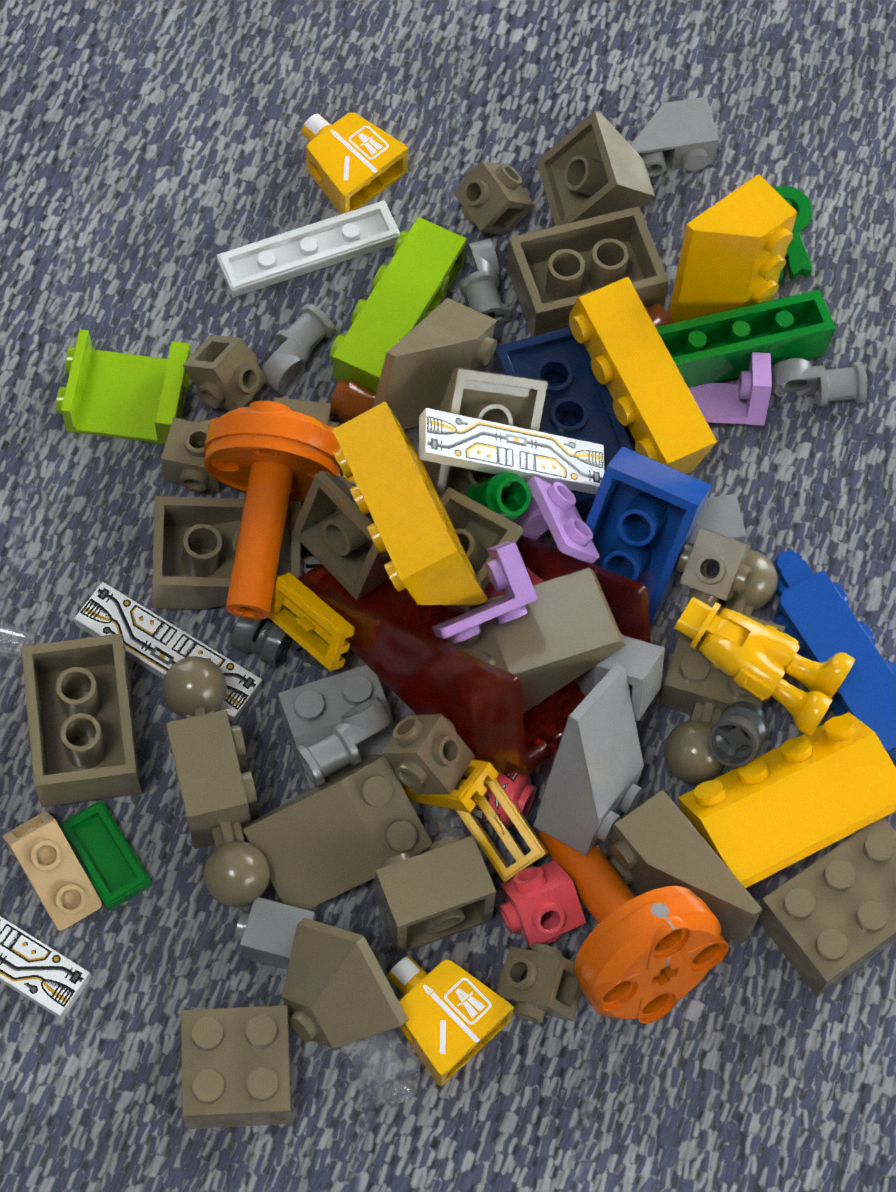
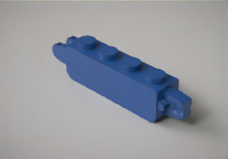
M788 549L785 552L782 551L774 562L778 575L776 593L780 597L773 619L774 623L785 626L784 633L799 641L798 645L800 648L797 654L807 659L821 663L839 652L847 653L855 659L846 678L833 695V700L829 707L835 716H841L850 712L872 729L896 767L895 665L891 661L883 659L875 647L872 631L865 622L858 621L849 608V600L842 586L837 582L832 583L824 570L814 574L807 562L802 560V556L798 554L799 552L796 553L794 550L789 551Z

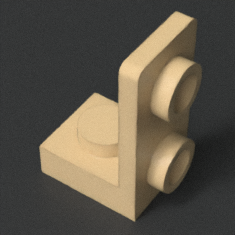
M47 811L40 813L2 835L7 847L18 860L53 924L59 931L65 930L102 907L99 896L58 823Z

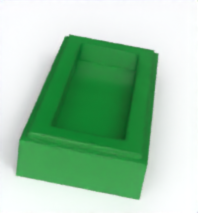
M102 800L58 824L108 912L153 886L150 878Z

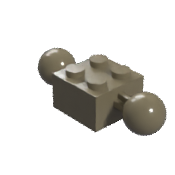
M749 550L745 565L752 568L742 594L734 592L731 600H723L725 602L724 608L739 612L763 625L767 624L777 627V630L784 632L785 626L751 617L754 610L765 606L775 595L778 586V575L774 564L767 556L758 551ZM719 566V568H718V571H717L716 576H717V575L719 574V572H720V566ZM719 608L718 614L721 612L723 608ZM680 633L658 705L691 715L690 721L681 723L668 735L664 745V759L668 769L675 777L686 783L700 784L717 777L725 766L712 756L708 747V735L724 710L732 703L739 701L751 702L762 709L763 702L743 688H740L733 681L732 676L712 666V663L700 650H695L689 646L692 639Z
M198 656L186 657L177 661L169 668L162 686L164 700L168 707L176 715L184 718L168 722L166 726L194 849L211 845L215 846L204 866V882L208 892L215 900L226 906L242 907L253 903L255 899L261 897L268 886L270 877L266 857L257 847L245 842L242 830L244 826L251 823V820L260 818L255 786L248 767L240 725L230 727L227 710L217 711L226 696V680L221 669L209 659Z

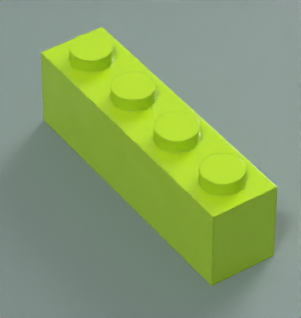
M417 217L410 231L403 230L400 233L394 246V257L388 266L385 264L380 266L373 280L372 293L367 300L362 298L357 303L351 317L352 325L346 335L339 334L331 347L329 358L333 360V378L337 380L340 378L349 382L353 378L374 392L377 391L386 352L440 305L465 263L467 238L420 217Z

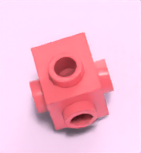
M556 860L540 867L525 868L519 871L514 878L500 884L506 903L499 906L504 923L511 934L519 932L530 948L533 943L548 944L554 942L563 933L586 924L573 880Z

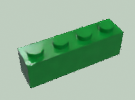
M819 289L656 327L687 387L690 388L739 377L740 371L749 370L752 352L771 353V368L778 362L787 359L802 358L812 360L824 357L836 327Z

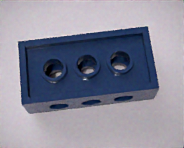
M570 327L496 346L493 373L548 381L539 432L604 445V472L607 465L622 447L633 450L624 426L618 421L614 413L613 398L605 384H600L595 378L591 368V357L585 345L576 341ZM570 490L576 498V509L582 521L586 523L596 495Z

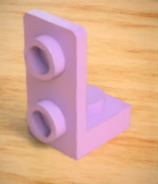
M752 352L749 370L740 371L739 384L709 383L689 388L706 422L765 425L772 390L771 353Z
M533 475L526 482L531 493L529 507L519 518L512 522L524 529L522 536L537 540L549 529L558 549L563 554L593 564L600 556L592 541L593 533L591 529L582 521L576 509L574 494L560 482L551 483Z
M505 541L487 549L491 561L485 563L488 576L495 590L500 591L503 589L505 596L433 626L436 637L442 639L450 637L452 643H458L481 633L479 628L481 623L497 617L499 624L528 613L525 605L538 600V597L516 542Z

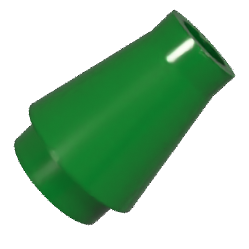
M502 472L481 483H475L469 487L466 494L468 498L511 521L519 518L527 510L531 500V493L527 483L520 476L512 472Z

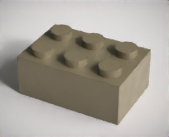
M640 206L509 237L506 268L531 337L570 327L569 313L578 297L625 277H629L644 306L649 308L653 304L658 303L664 307L669 281Z
M122 634L21 646L33 781L41 806L46 807L142 793L128 661Z
M885 818L864 827L761 900L759 905L762 911L757 919L817 997L896 941V832Z

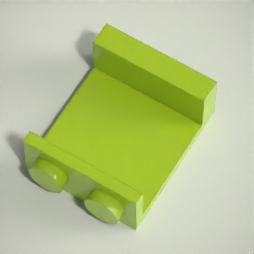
M79 329L76 347L69 346L66 354L65 370L69 374L67 386L59 387L56 399L57 414H62L66 431L165 444L173 417L179 419L183 417L190 383V376L183 367V364L192 356L190 343L171 341L168 359L94 350L89 330Z

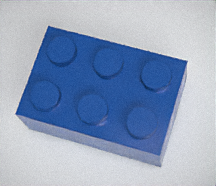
M622 447L606 467L586 520V524L593 533L592 541L600 557L593 564L572 557L566 575L591 568L597 576L612 614L649 630L666 602L678 572L676 568L685 544H689L712 485L626 447Z

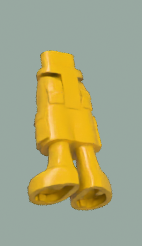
M693 596L673 629L692 639L689 646L695 650H700L716 669H720L725 674L732 676L733 681L740 688H743L762 702L769 700L772 696L789 711L796 728L800 732L811 736L832 703L833 695L846 678L855 659L847 653L839 652L825 662L812 661L797 654L800 648L798 645L799 641L777 630V627L767 624L763 625L728 608H723L718 614L721 604L715 602L713 607ZM784 673L799 681L810 692H805L782 679Z

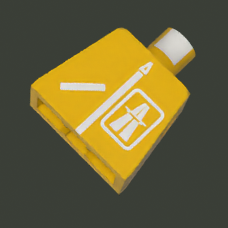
M347 113L333 125L320 114H314L302 127V135L310 141L305 147L306 169L340 214L363 207L408 172V148L356 113Z
M408 955L401 959L387 975V978L405 995L399 1000V1003L408 1021L399 1028L440 1087L512 1021L514 1007L508 1001L449 959L443 960L427 974Z

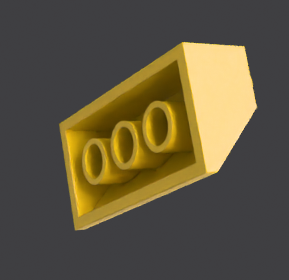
M759 174L687 223L668 312L674 322L773 300L774 295L779 289L778 280L781 270L786 264L785 255L787 248L793 239L792 230L797 211Z
M629 277L578 297L569 313L570 330L576 341L585 345L591 357V368L595 378L600 384L606 385L613 398V409L618 421L623 426H628L636 441L635 451L685 474L692 472L717 443V440Z
M386 401L332 429L340 445V449L333 452L346 478L354 476L357 485L350 488L351 494L362 514L370 513L374 523L368 525L367 529L379 552L387 551L392 560L384 564V567L396 590L400 592L406 588L417 605H480L488 601L423 461L419 459L418 451Z
M847 712L841 716L830 718L825 724L817 727L811 736L803 734L799 737L788 739L781 746L752 759L745 766L737 767L713 780L702 782L695 789L677 797L681 812L744 888H747L896 811V767L876 733L853 714Z

